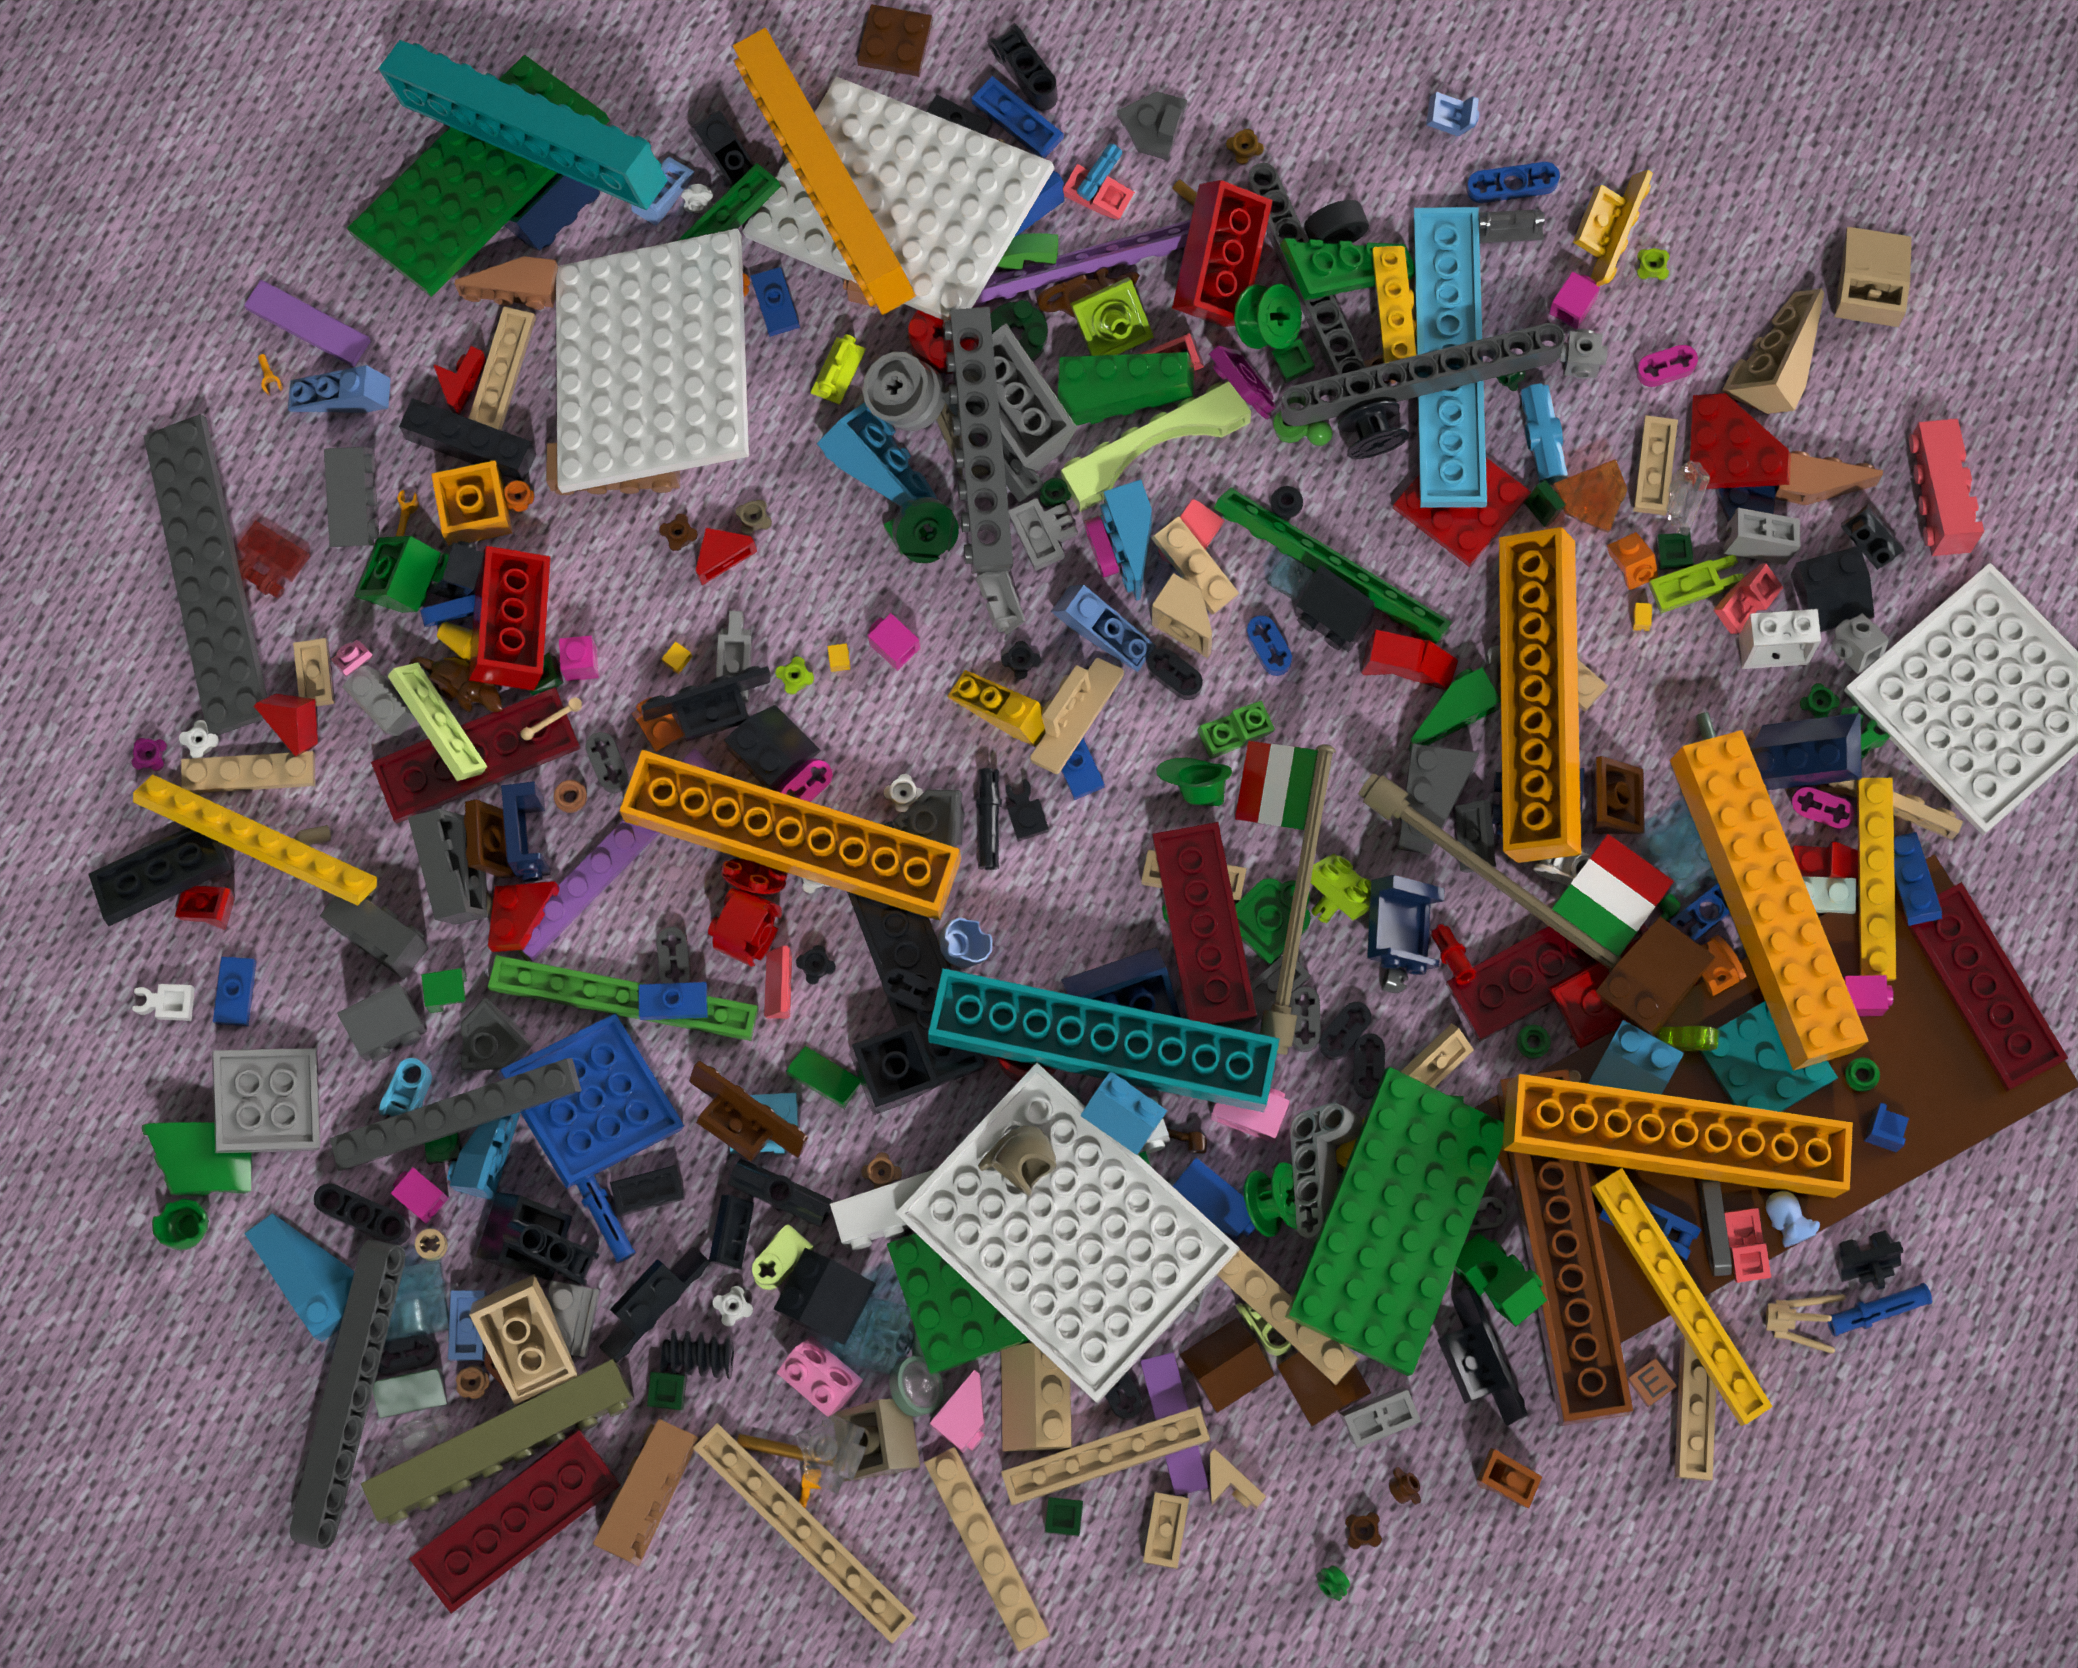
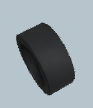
M1343 200L1329 204L1314 212L1305 221L1304 229L1309 240H1322L1323 244H1338L1339 241H1351L1354 243L1365 235L1369 229V223L1361 204L1357 200Z

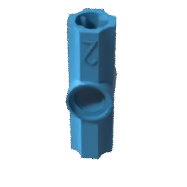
M1542 383L1533 384L1521 389L1520 393L1526 418L1525 437L1529 451L1533 452L1539 484L1545 480L1549 485L1558 484L1560 481L1566 480L1568 476L1562 451V427L1559 418H1555L1549 385H1543Z

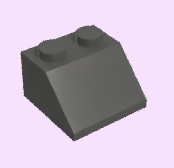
M399 982L337 1012L357 1051L366 1062L369 1060L377 1062L388 1057L391 1054L390 1050L401 1044L403 1047L413 1045L421 1040L420 1035L427 1032L411 996Z

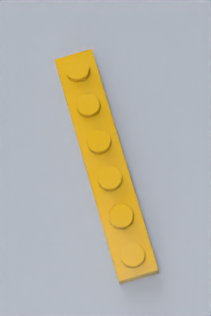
M1862 778V780H1857L1860 976L1886 975L1887 981L1896 980L1893 778Z

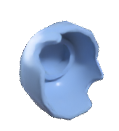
M961 917L948 921L940 931L939 945L941 953L950 964L957 967L968 968L985 961L992 952L993 938L991 934H985L981 931L979 921L966 920Z

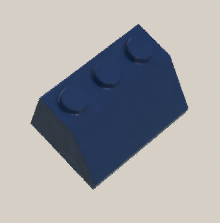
M557 173L504 226L527 246L540 251L550 246L556 239L555 235L564 226L572 224L577 219L578 212L586 204L594 202L599 197L600 191Z
M1854 713L1762 725L1750 750L1766 789L1776 790L1862 780L1861 715Z
M1157 947L1061 979L1065 994L1181 1018L1167 967Z

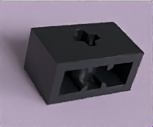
M464 541L453 542L441 554L428 592L449 600L466 597L475 588L485 553L477 551V547L471 543Z

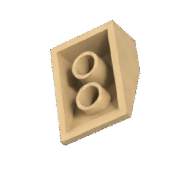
M535 1274L472 1303L469 1315L514 1405L578 1376L551 1306Z

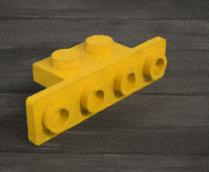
M1648 169L1632 175L1623 197L1604 185L1595 187L1573 243L1598 258L1590 276L1597 286L1611 282L1617 272V267L1615 266L1619 256L1628 245L1627 237L1630 229L1639 218L1640 213L1638 209L1651 188L1649 182L1653 172Z
M1403 246L1374 247L1372 259L1383 361L1388 363L1416 356L1415 339L1417 323L1416 320L1412 319L1411 310L1414 306L1413 291L1409 290L1405 248Z

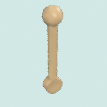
M577 697L571 698L568 705L531 728H523L521 737L524 740H531L534 733L570 711L578 712L582 708L581 700Z

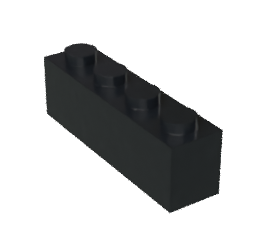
M414 398L411 399L399 425L405 439L474 465L496 461L502 475L518 481L525 482L537 455L529 440Z

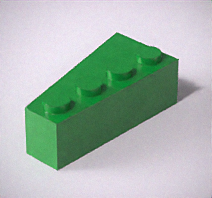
M1188 352L1060 357L1058 400L1076 426L1089 422L1092 425L1103 422L1104 418L1119 414L1125 416L1133 414L1135 410L1149 406L1155 408L1193 397L1194 365Z

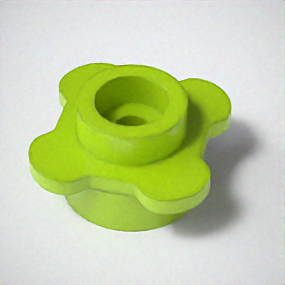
M1657 248L1640 250L1637 255L1640 261V268L1637 270L1638 277L1643 280L1649 277L1658 278L1659 280L1667 279L1669 276V270L1667 269L1669 253ZM1654 262L1656 266L1652 267L1650 263Z
M794 657L791 663L786 666H779L775 671L776 677L783 681L785 691L790 695L796 694L799 690L805 688L806 685H811L814 682V674L808 672L804 666L805 660L802 657ZM797 673L798 677L793 678L792 674Z

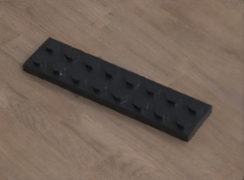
M892 821L882 824L894 828ZM847 892L881 983L888 971L899 968L939 986L942 969H948V966L941 953L940 945L929 917ZM901 977L897 981L891 980L889 982L894 993H897L898 989L908 992L911 990L904 985L903 978ZM917 991L915 995L923 999V1006H927L930 1002L935 1003L936 1001L934 991H929L927 995ZM887 997L898 1028L916 1022L939 1086L986 1068L981 1053L929 1043L928 1033L932 1015L919 1013Z

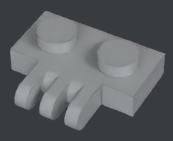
M1038 498L1009 510L1010 521L1035 571L1064 559L1065 555L1059 543L1078 535L1075 526L1066 530L1062 529L1073 523L1070 515L1057 519V517L1068 511L1065 504L1058 505L1044 512Z

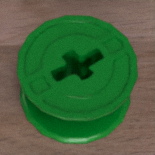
M1258 284L1246 287L1238 298L1234 315L1236 331L1241 341L1249 348L1261 349L1268 345L1272 348L1283 349L1290 346L1297 338L1301 328L1302 312L1296 293L1289 286L1283 284H1276L1269 288Z
M1287 1162L1278 1163L1273 1169L1271 1180L1260 1170L1251 1171L1245 1179L1244 1200L1248 1215L1256 1229L1266 1237L1276 1236L1281 1229L1282 1220L1291 1228L1297 1229L1293 1166Z

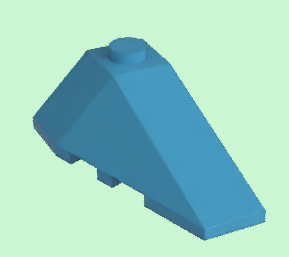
M865 402L841 418L817 443L823 450L824 455L834 462L838 468L899 506L908 500L914 501L919 498L930 497L938 499L923 474L911 469L908 464V459L911 457L906 448L899 449L891 437L896 432L893 426L873 415Z
M520 1112L477 1127L460 1151L457 1161H452L447 1177L451 1181L450 1187L457 1192L494 1201Z
M273 1213L244 1233L312 1336L323 1342L340 1330L355 1271Z

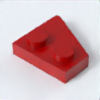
M552 881L495 886L488 938L489 949L492 952L524 950L532 937L534 928L540 924L545 916L543 912L545 905L552 895L555 897L558 895L560 890L558 884Z

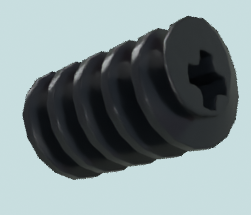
M672 1329L669 1337L663 1341L660 1357L661 1372H665L670 1364L672 1372L678 1374L684 1365L686 1374L692 1375L698 1366L699 1374L702 1377H706L711 1368L715 1378H720L725 1369L727 1379H731L734 1363V1346L732 1345L730 1335L726 1336L723 1344H719L717 1334L713 1333L709 1343H705L703 1332H699L696 1341L691 1340L690 1331H685L682 1340H678L676 1329Z

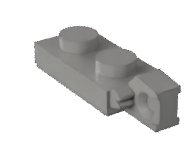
M729 611L728 629L721 628V632L718 634L716 678L720 676L734 677L740 675L746 668L751 667L752 637L751 630L744 629L743 611ZM749 690L740 692L743 702H749Z

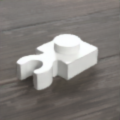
M158 984L157 993H152L144 987L135 988L134 993L137 996H146L147 1001L143 1006H133L132 1010L140 1015H146L156 1010L155 1017L158 1020L191 1021L195 988L192 985Z

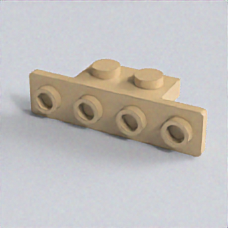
M1096 658L1088 670L1076 665L1070 675L1063 677L1058 693L1043 708L1042 719L1046 734L1030 756L1031 763L1054 774L1060 773L1123 678L1124 670Z

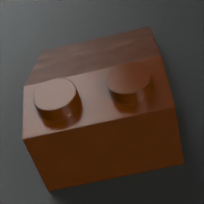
M1659 917L1616 964L1596 990V994L1600 1000L1642 1031L1655 1037L1715 959V956L1662 917Z

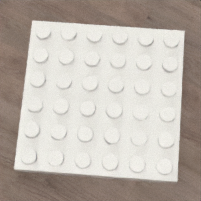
M1991 563L1986 565L1844 689V692L1871 720L1874 719L1878 723L1877 726L1884 734L1887 732L1890 735L1889 739L1983 836L2078 753V651Z

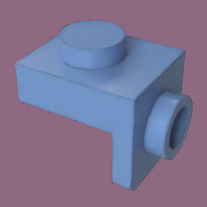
M1435 92L1430 96L1426 125L1455 136H1461L1474 128L1478 122L1479 111L1477 109L1479 98L1472 96L1463 102Z

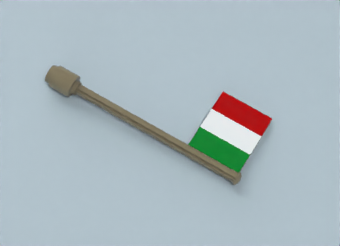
M1248 741L1235 820L1305 830L1275 1004L1271 1005V1010L1264 1009L1260 1035L1279 1038L1277 1054L1287 1055L1288 1047H1292L1297 1021V1015L1291 1014L1292 1007H1289L1332 754L1336 753V750L1328 744H1321L1315 750Z
M1373 773L1358 793L1359 796L1364 798L1363 803L1388 821L1393 816L1397 819H1403L1609 969V973L1622 959L1620 954L1674 882L1621 842L1607 834L1551 909L1410 807V803L1405 800L1408 793L1384 775L1379 777Z

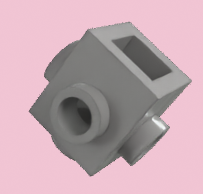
M1579 329L1575 332L1570 331L1567 343L1564 342L1560 356V362H1565L1564 376H1574L1580 379L1597 378L1600 365H1606L1608 347L1602 345L1603 334L1595 333L1589 329Z
M1862 613L1851 620L1845 619L1836 627L1831 649L1839 659L1846 662L1859 674L1885 653L1889 638Z

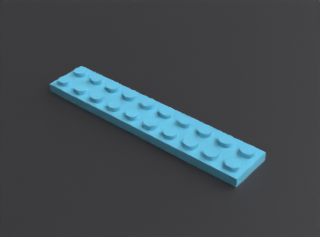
M1479 207L1414 208L1417 355L1481 340ZM1450 364L1447 366L1452 370L1461 369V367L1456 364ZM1426 372L1417 373V376L1421 378L1430 376ZM1484 380L1419 396L1420 508L1486 507Z

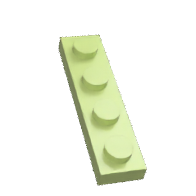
M419 663L393 668L388 678L455 779L460 781L481 775L487 768V765Z

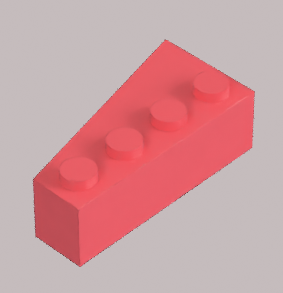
M1958 419L1918 422L1913 434L1909 436V448L1912 454L1916 453L1917 465L1914 466V480L1916 484L1921 485L1922 495L1919 496L1918 504L1920 514L1926 517L1927 526L1923 530L1925 546H1930L1932 556L1971 553L1984 533L1982 521L1975 522L1976 511L1979 509L1976 496L1969 497L1972 476L1968 467H1962V462H1965L1966 451Z

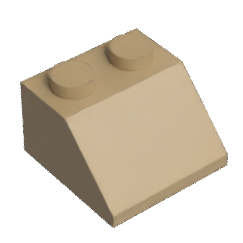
M1173 573L1152 605V626L1208 658L1212 649V630L1202 590L1198 588V583L1190 577L1184 575L1179 577Z

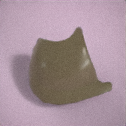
M1021 1126L1011 1130L1002 1137L984 1156L978 1167L981 1171L993 1167L1025 1195L1030 1197L1035 1183L1043 1176L1054 1171L1057 1163L1051 1142L1045 1133L1035 1126Z

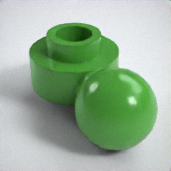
M1281 411L1274 418L1275 434L1283 442L1294 443L1307 436L1313 445L1323 446L1332 438V428L1326 421L1322 420L1302 426H1286L1281 417Z

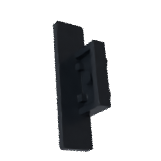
M752 666L734 677L720 676L714 678L705 686L698 688L694 685L687 686L679 690L678 694L666 698L663 695L652 697L646 701V704L641 706L642 717L644 721H649L676 712L686 742L739 726L749 717L740 692L770 683V670L768 666L763 668Z
M691 1247L671 1270L656 1259L611 1307L610 1311L622 1322L600 1344L599 1348L611 1360L614 1359L615 1363L629 1354L635 1343L655 1326L663 1313L679 1300L681 1294L694 1280H697L703 1274L705 1268L710 1264L709 1259L695 1247Z
M1473 1287L1467 1288L1452 1297V1302L1464 1329L1444 1335L1437 1340L1464 1403L1466 1404L1492 1394L1505 1425L1508 1426L1528 1416L1525 1401L1518 1392L1511 1375L1510 1366L1505 1361L1499 1348L1497 1336L1490 1327L1483 1310L1482 1301L1477 1296Z

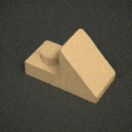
M1215 1448L1209 1455L1211 1506L1231 1486L1235 1490L1231 1495L1244 1508L1247 1509L1251 1505L1257 1509L1266 1499V1496Z

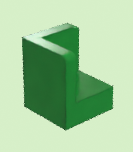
M462 968L421 974L425 1008L431 1014L444 1012V1005L466 1001L464 982H467V976Z

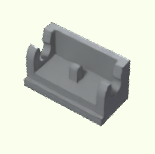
M1737 508L1735 515L1728 522L1725 532L1731 533V536L1724 545V554L1786 565L1800 548V519Z
M1403 1386L1339 1412L1350 1434L1349 1438L1357 1449L1421 1422L1409 1390Z

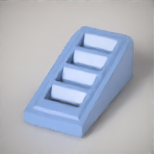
M669 156L663 161L661 169L668 180L666 184L671 188L668 189L664 186L659 192L662 198L656 197L647 211L631 204L632 212L655 226L666 216L694 176L692 169ZM670 171L671 173L678 176L679 179L675 180L672 177L668 176L666 173Z

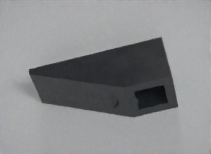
M721 111L713 112L688 129L705 157L730 189L755 165Z

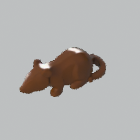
M1102 268L1096 271L1092 280H1088L1086 275H1082L1044 290L1036 298L1037 305L1044 312L1063 311L1075 318L1070 303L1127 277L1132 280L1135 287L1140 275L1137 272H1127L1111 279L1107 278L1108 269ZM1062 293L1056 300L1048 301L1055 294Z
M417 656L410 660L409 664L418 662L421 668L429 672L430 676L428 678L439 695L450 702L456 697L459 705L467 712L472 710L473 702L481 703L492 712L502 711L501 697L495 684L469 681L470 665L464 659L447 657L433 661L423 656Z

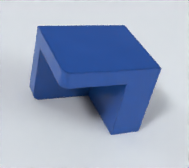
M1880 1102L1873 1109L1864 1141L1898 1152L1906 1141L1903 1136L1909 1118L1887 1111V1104Z

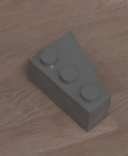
M367 447L324 449L329 547L374 546V539L379 537L378 520L374 519V506L377 505L375 449Z
M1413 744L1405 789L1408 793L1405 800L1410 803L1409 806L1443 830L1477 763L1479 753ZM1401 819L1397 850L1431 854L1436 843Z
M436 809L410 816L408 820L434 919L457 925L488 917L485 872L468 867V860L465 854L467 834L463 820L464 815Z
M370 895L358 906L335 896L320 914V917L326 924L404 980L429 949L422 941L425 936L409 924L406 927L397 920L399 917L383 905L379 908L371 903L373 898Z

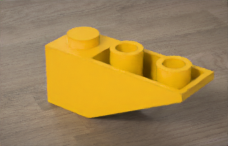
M964 670L947 696L1013 738L1031 746L1037 747L1046 733L1042 719L1043 707L1038 701L967 670Z

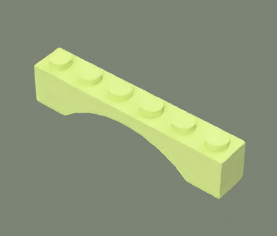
M1229 381L1224 384L1223 382H1218L1209 387L1204 395L1196 399L1194 397L1187 398L1178 405L1177 409L1169 413L1161 412L1155 415L1147 425L1139 429L1138 427H1132L1125 431L1120 439L1112 443L1104 442L1098 445L1090 455L1082 459L1081 457L1071 459L1061 469V479L1067 484L1068 490L1072 495L1071 498L1078 510L1082 512L1103 501L1104 491L1113 489L1115 482L1124 469L1137 456L1152 446L1169 439L1188 435H1208L1222 438L1249 424L1251 421V410Z

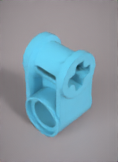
M407 1058L401 1061L397 1066L389 1088L381 1100L379 1115L386 1116L388 1114L394 1117L421 1108L432 1081V1072L429 1067L416 1058ZM416 1067L420 1068V1079L415 1083H408L407 1075L409 1071ZM396 1104L404 1106L406 1109L400 1108Z

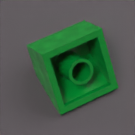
M412 536L378 537L354 596L401 613L418 612L419 608L426 601V591L442 553Z

